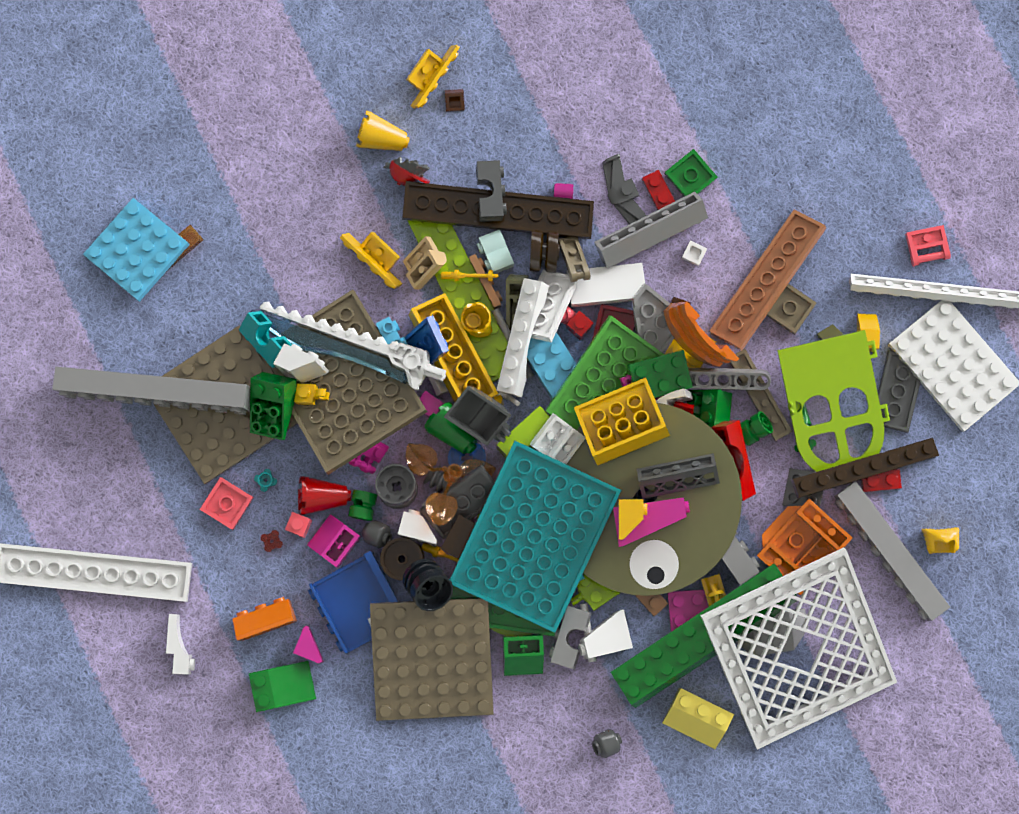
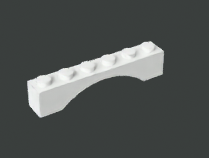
M527 278L523 280L497 386V391L517 397H522L529 343L536 320L545 305L549 288L542 281Z

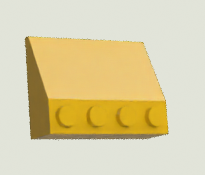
M646 378L574 407L597 466L670 436Z

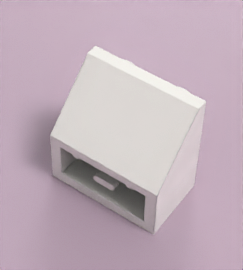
M284 343L273 363L286 377L294 378L299 383H305L318 378L329 371L324 366L325 362L318 359L319 356L311 351L305 353L302 351V348L295 344L289 346Z

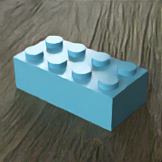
M557 332L552 343L533 338L530 339L527 362L552 400L575 367L576 362Z

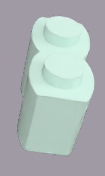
M500 229L479 237L477 247L480 254L484 253L486 257L484 264L487 271L493 270V274H497L514 267L513 259Z

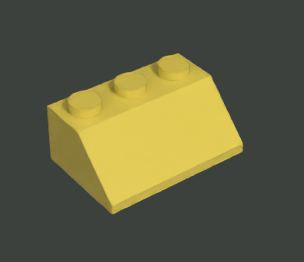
M678 688L662 723L716 749L726 733L734 714L682 688Z

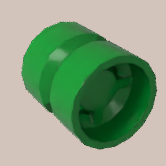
M761 411L751 416L750 420L746 419L740 423L744 442L747 446L753 445L760 438H764L773 432V426L769 418Z
M353 490L351 498L353 505L349 507L348 517L372 521L374 515L372 506L376 505L378 495L371 492Z

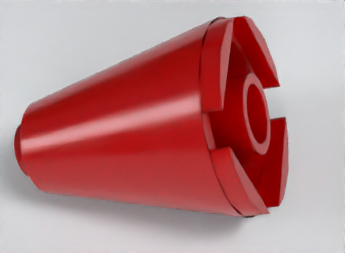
M306 476L299 477L298 484L302 485V488L298 489V510H300V515L345 506L347 501H351V490H347L345 485Z

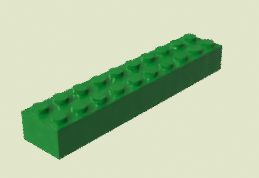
M775 563L611 671L610 673L629 703L634 708H637L717 655L700 615L782 577L783 575ZM791 598L787 608L797 602V600ZM786 599L776 604L783 606ZM773 607L769 616H776L781 612V609ZM768 608L763 609L758 613L765 615ZM750 616L740 621L747 623ZM755 616L751 625L759 627L763 618ZM737 624L733 633L742 636L745 626ZM732 637L734 643L739 640L737 638Z

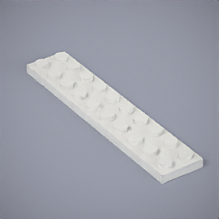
M0 543V583L188 602L192 563Z

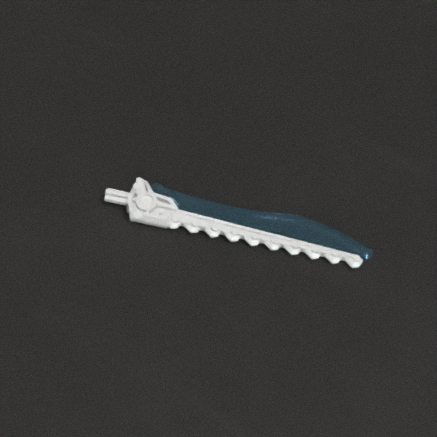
M263 302L260 306V309L264 312L283 318V320H279L266 315L272 322L269 332L275 337L285 336L291 344L302 348V351L330 355L358 363L394 378L403 384L408 382L409 386L416 391L419 390V386L426 376L440 381L446 378V370L431 366L430 355L426 350L398 343V341L387 344L383 337H377V339L373 340L368 332L358 335L354 328H348L347 331H344L340 323L330 327L326 319H320V321L315 322L312 315H305L304 318H301L297 310L291 311L288 314L283 306L273 309L270 302ZM291 322L297 323V324H299V325L308 327V328H310V329L319 331V332L324 333V334H327V335H329V336L338 338V339H340V340L349 342V343L354 344V345H357V346H359V347H362V348L368 349V350H370V351L379 353V354H381V355L387 356V357L390 358L392 364H393L396 368H398V369H400V370H402V371H404V372H401V371H399V370H397V369H395V368H392V366H391L389 360L386 359V358H383V357L377 356V355H375V354L366 352V351H364V350H361V349H358V348H356V347L347 345V344H345V343L339 342V341H337V340L328 338V337H326V336L317 334V333H315V332L309 331V330H307V329L298 327V326L293 325V324H290V323H291Z

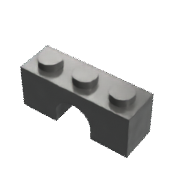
M500 160L477 161L476 163L477 185H486L491 188L493 193L490 197L479 198V222L502 221L503 216L507 214L506 203H503L502 196H505V185H501V178H504V167L500 166Z

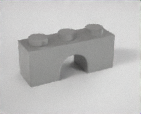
M567 606L561 619L563 620L561 628L558 627L555 633L556 645L551 647L549 653L552 663L571 669L576 668L580 653L578 649L570 646L568 638L574 630L587 631L592 613Z

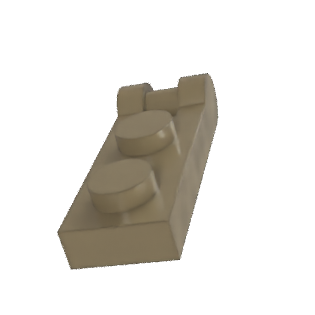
M559 238L558 244H560V250L571 283L577 282L579 279L584 281L590 280V270L578 238Z

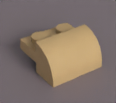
M425 236L403 260L409 271L406 276L412 287L416 290L422 289L441 269L447 259L444 252L438 251L432 238Z

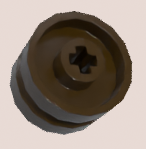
M532 230L529 271L539 272L542 260H545V271L556 273L560 250L558 231H548L545 243L543 242V232L541 230Z
M404 537L389 541L383 547L380 555V563L384 572L389 577L403 581L406 569L413 562L425 559L421 546L414 540ZM401 555L405 556L406 558L405 562L403 563L399 562V556Z

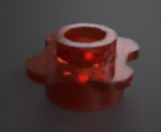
M277 530L261 535V541L264 542V550L266 552L282 547L283 542L280 541Z

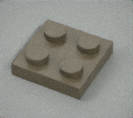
M788 284L766 316L795 335L816 305V302Z

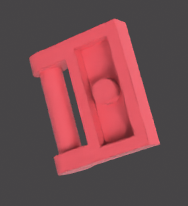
M944 225L911 231L905 234L912 266H918L919 263L951 258ZM941 246L940 252L918 256V250Z

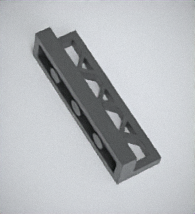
M714 453L637 469L642 499L720 484ZM714 472L715 478H703L705 474ZM685 478H694L690 483L684 482ZM668 481L675 482V484L670 487L664 485ZM644 486H656L654 490L645 491Z

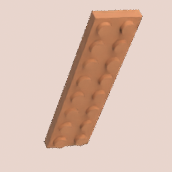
M794 209L709 332L742 351L826 230V226Z

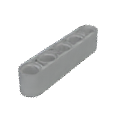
M688 368L693 388L765 390L771 383L770 373L763 369ZM706 374L709 377V381L701 382L699 376ZM726 375L729 380L726 383H722L718 380V377ZM740 375H745L748 381L740 383L737 378ZM759 376H765L768 379V381L764 384H760L757 381V378Z

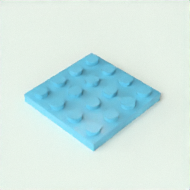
M132 198L83 255L140 302L190 244L136 199Z

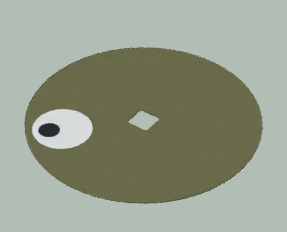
M657 403L670 436L598 466L585 439L566 464L620 489L621 492L614 507H619V500L632 499L640 489L637 475L638 468L714 453L720 484L660 495L654 501L684 497V501L689 502L690 513H686V518L619 547L614 511L612 510L583 573L604 587L631 595L649 596L670 593L702 578L715 567L730 547L741 515L742 491L739 473L734 459L724 442L712 428L693 414L662 403ZM580 426L577 431L585 436ZM714 472L705 474L703 478H715ZM685 478L684 482L690 483L694 478ZM668 481L664 485L670 487L673 486L675 482ZM648 485L645 487L649 490H654L656 486Z

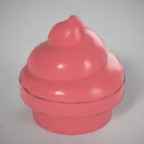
M567 306L560 323L567 324L575 316L576 312Z

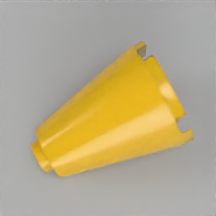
M366 110L365 114L368 117H363L357 136L360 143L356 142L355 147L402 151L403 148H407L410 138L407 137L406 132Z

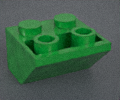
M719 389L688 390L692 392L693 400L687 401V404L694 405L693 415L706 423L710 428L723 421H730L732 393Z
M543 635L502 636L504 676L543 674Z

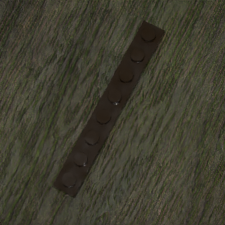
M929 438L791 480L798 499L938 457L939 453L934 439Z

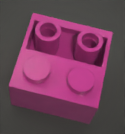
M330 514L307 546L339 568L361 536Z

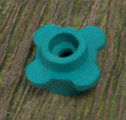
M265 469L264 472L254 477V481L260 485V490L263 492L277 484V479L273 478L270 469Z

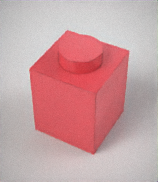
M292 512L285 530L305 538L312 520Z

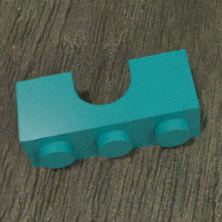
M262 311L247 313L239 331L267 361L269 366L277 368L273 363L284 343L289 346L292 344L285 336L270 338L269 330L272 322Z

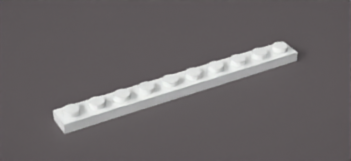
M850 274L849 278L850 290L856 292L946 300L954 303L965 302L973 305L984 304L991 307L1002 306L1010 309L1019 308L1018 291Z

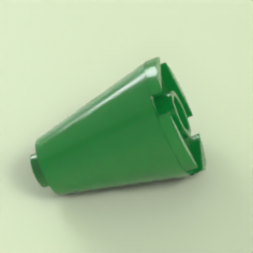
M451 402L441 405L439 407L441 411L437 414L433 412L426 421L424 428L427 433L462 454H471L477 447L476 438L444 418L445 414L453 406Z

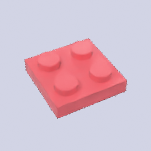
M220 477L199 510L234 530L254 497Z

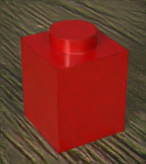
M579 310L567 323L566 329L581 340L593 327L594 322Z

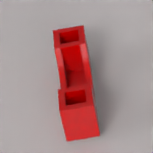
M740 420L723 421L711 427L724 442L734 459L741 483L742 501L754 496L756 491Z

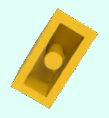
M857 313V331L865 330L867 341L874 340L877 351L880 346V328L877 314ZM869 345V352H873L872 346Z
M643 499L619 500V540L625 539L644 520V515H647V504H644Z

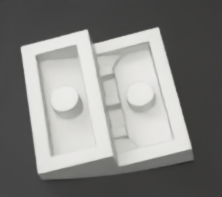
M680 389L662 396L656 400V403L674 406L675 401L693 400L692 392Z
M552 413L530 445L539 452L567 464L586 438Z

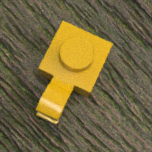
M297 384L294 402L301 405H315L316 400H329L330 393L326 392V389L318 388L315 384Z

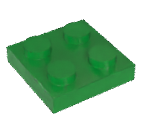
M694 149L664 173L684 197L693 192L699 194L718 178Z

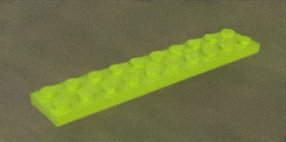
M407 220L418 244L425 236L432 238L438 251L445 253L447 261L434 276L443 294L445 293L460 322L464 307L470 303L481 302L490 311L493 331L489 336L477 338L470 335L467 331L466 333L492 382L499 380L508 342L491 312L494 308L479 278L465 277L459 278V281L441 279L442 271L454 272V270H459L460 273L476 274L453 226Z

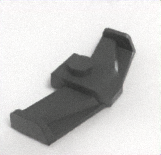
M620 154L607 158L602 162L608 191L607 196L611 204L615 206L628 224L647 216L633 200L639 197V193L632 178L624 180Z

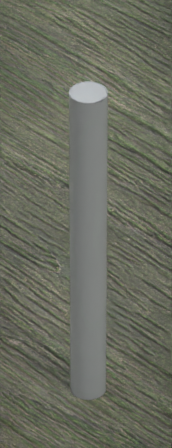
M497 308L491 312L508 342L511 331ZM527 363L526 378L528 379L534 376Z

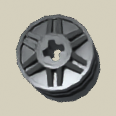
M390 464L379 471L375 479V488L380 500L390 508L402 509L408 507L414 502L418 494V485L414 474L404 465ZM399 484H401L400 487L402 490L395 491L393 486H399Z

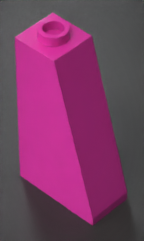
M683 497L644 503L647 504V515H644V520L623 540H619V507H614L619 547L686 518V513H690L689 502L684 501Z

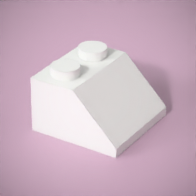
M411 509L408 512H403L398 531L399 537L437 546L438 542L424 517L421 516V513Z

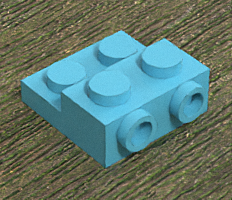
M387 317L376 323L377 329L387 344H391L394 341L407 344L404 337L400 338L398 334L400 328L395 320L391 321L390 317Z

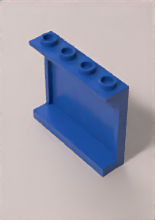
M372 551L365 553L364 556L313 584H309L311 589L308 590L313 601L317 599L320 605L317 609L322 618L326 616L329 622L326 626L331 635L335 633L338 639L336 641L337 647L340 652L344 651L345 654L372 640L371 626L368 618H371L370 603L399 602Z

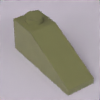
M510 274L506 279V324L510 331L524 278L529 279V275Z

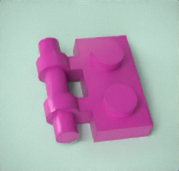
M380 442L362 453L365 455L363 460H361V454L348 463L354 467H359L364 473L374 474L376 468L372 466L373 461L380 463L389 446Z

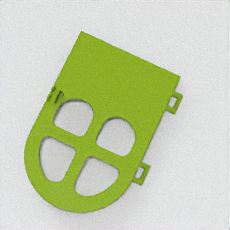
M865 330L777 350L795 441L805 463L818 472L879 454L884 441V422L890 421L887 404L880 405L871 362L872 358L878 357L875 341H867ZM869 345L872 346L873 354L869 352ZM851 387L861 390L866 396L867 411L863 414L844 418L841 415L839 405L840 393L846 388ZM816 395L825 397L830 408V421L807 426L802 414L805 402ZM881 409H884V412H885V417H884V418L882 417ZM869 423L872 426V437L868 448L861 456L851 457L845 430L848 427ZM834 432L839 453L838 460L834 463H825L820 460L809 446L808 441L811 436Z

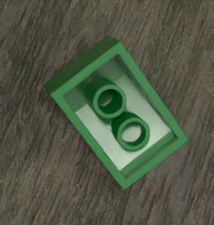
M309 661L249 673L256 712L316 699Z

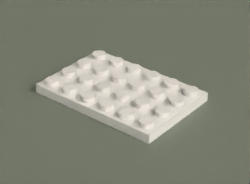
M941 300L888 344L962 432L966 431L1019 386V380L950 301Z

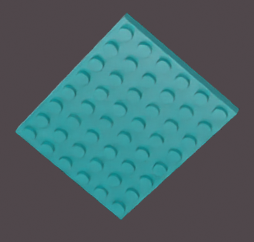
M514 440L451 575L452 585L555 633L621 490Z

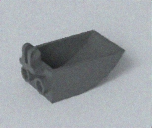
M467 386L444 416V418L487 446L493 438L498 442L504 443L506 441L504 435L508 437L511 435L509 431L511 426L506 423L511 414L505 406L472 386Z

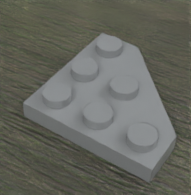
M643 283L632 298L635 331L637 335L663 353L674 339L666 324L663 312L670 303L646 283Z

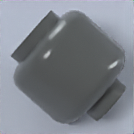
M377 520L365 524L362 530L364 541L377 548H383L392 539L390 527Z
M610 729L596 734L592 741V748L595 754L602 758H608L617 754L621 748L620 744H622L621 736Z

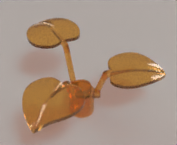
M408 443L406 447V463L414 474L425 476L429 470L432 472L444 471L443 476L448 484L443 495L438 492L432 493L425 502V510L428 516L438 526L448 523L457 512V500L452 496H446L452 483H455L459 478H463L479 465H482L491 477L496 470L493 465L477 459L466 460L461 466L451 464L448 468L446 466L433 468L438 460L437 453L433 448L428 445Z

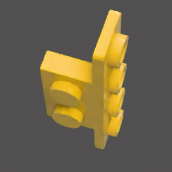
M458 45L450 46L442 59L430 49H426L406 79L420 90L411 104L412 108H419L425 105L428 100L426 97L435 90L438 85V79L446 74L447 66L458 56L457 51L460 48Z
M371 232L362 244L350 233L340 236L344 246L352 249L357 254V258L370 266V270L374 274L379 275L388 287L396 289L402 285V282L390 272L391 268L400 259V256L375 232Z

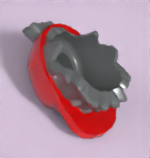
M399 157L391 162H386L385 166H383L385 169H390L391 177L398 185L405 186L406 181L417 182L418 180L423 183H430L429 180L423 177V174L430 168L427 164L420 165L417 160L409 161L406 158L402 162V157Z

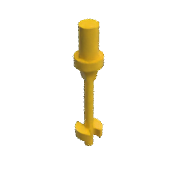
M454 270V272L442 271L441 279L459 281V278L474 277L488 278V281H492L493 278H498L499 274H493V270H489L488 274L460 273L459 270Z
M423 543L422 550L433 554V557H445L458 563V558L446 554L441 550V547H434Z

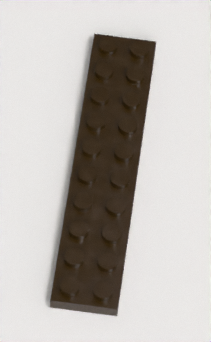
M406 181L402 220L532 233V230H541L543 235H547L548 231H558L559 236L591 239L594 201L505 192V196H502L503 203H506L507 214L503 216V220L479 222V198L490 197L493 194L492 190Z

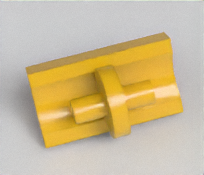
M720 574L701 579L709 606L726 596Z

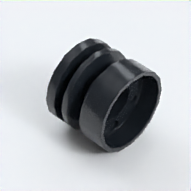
M420 559L413 562L403 575L402 583L405 590L421 610H438L449 602L453 594L451 580L434 560Z

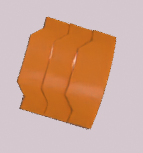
M688 302L671 303L663 311L666 324L676 342L696 360L714 367H720L723 363L739 360L727 345H716L699 327L695 320L700 315Z
M808 499L802 506H787L762 534V550L757 554V557L768 567L775 563L784 576L845 547L852 540V537L811 499Z

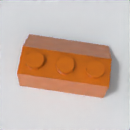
M284 597L273 600L274 604L266 606V603L256 606L255 611L248 613L247 610L236 613L237 617L232 618L237 641H244L297 622L290 599L285 600Z

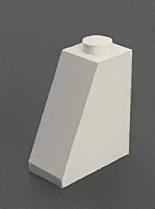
M624 610L614 612L579 640V653L584 659L633 648Z

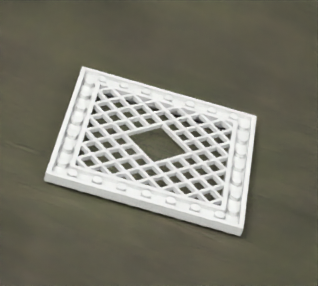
M844 547L700 615L757 750L897 683L851 560ZM822 582L821 585H820V587H819V589H816V588H813V587H812V586H814V585H816V584ZM826 582L835 584L831 593L823 591ZM838 588L842 597L835 595ZM809 590L817 592L813 602L805 599ZM803 591L801 598L794 596L795 594ZM821 594L829 596L825 606L817 603ZM791 598L799 601L795 610L787 608ZM833 598L841 600L837 610L830 608ZM786 599L783 606L776 604ZM803 603L811 605L808 614L799 612ZM844 605L848 613L842 612ZM773 607L781 609L777 619L769 616ZM815 607L824 609L820 618L812 616ZM768 608L765 615L758 613L759 611ZM785 611L793 613L790 623L782 621ZM827 611L836 613L832 622L824 620ZM798 615L806 618L802 627L794 625ZM840 615L848 617L844 626L836 624ZM750 616L747 623L740 621ZM755 616L763 618L760 627L751 625ZM810 619L818 622L814 631L806 629ZM767 620L776 622L772 631L764 629ZM850 622H852L854 630L848 628ZM822 623L830 626L826 635L818 632ZM737 624L745 626L742 636L733 633ZM780 624L788 626L784 635L776 633ZM834 627L842 630L838 639L831 637ZM749 628L758 631L754 640L746 637ZM792 628L824 638L810 672L777 662ZM846 631L854 634L850 643L843 641ZM762 632L770 635L766 644L758 641ZM774 636L782 639L779 648L771 646ZM732 637L740 639L737 647ZM857 637L861 646L855 645ZM828 640L837 642L833 651L825 649ZM744 641L752 643L749 652L740 650ZM840 644L849 646L845 655L837 653ZM756 645L765 647L761 656L753 654ZM852 648L861 650L857 659L849 657ZM768 649L777 651L773 660L765 658ZM823 652L831 655L827 664L819 661ZM739 654L747 656L744 663H742ZM863 655H865L867 663L861 661ZM835 656L843 659L839 668L831 665ZM751 657L759 660L755 669L747 666ZM847 660L855 663L851 672L843 669ZM763 661L771 664L768 673L760 671ZM859 664L867 666L863 675L855 673ZM775 665L783 667L780 677L772 674ZM817 665L825 667L822 676L814 674ZM788 669L795 671L792 681L784 678ZM829 669L837 671L834 680L826 678ZM746 670L754 672L750 680ZM800 673L807 675L804 684L796 682ZM841 673L849 675L846 684L838 682ZM757 674L766 676L762 685L754 683ZM812 677L820 679L816 688L808 686ZM770 678L778 680L774 689L766 687ZM824 681L832 683L828 692L820 690ZM782 682L790 684L786 693L778 691ZM794 686L802 688L798 697L791 695ZM753 687L760 688L757 697ZM806 689L814 692L810 701L803 699ZM764 690L772 692L769 701L761 699ZM776 694L785 696L781 705L773 703ZM789 698L797 700L793 709L785 707ZM759 703L767 705L764 713ZM771 706L779 709L776 717L768 716Z

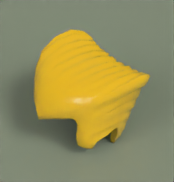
M481 302L470 303L464 307L461 314V325L470 335L477 338L489 336L493 330L491 314L487 307Z
M958 527L921 529L929 554L955 553L958 551Z

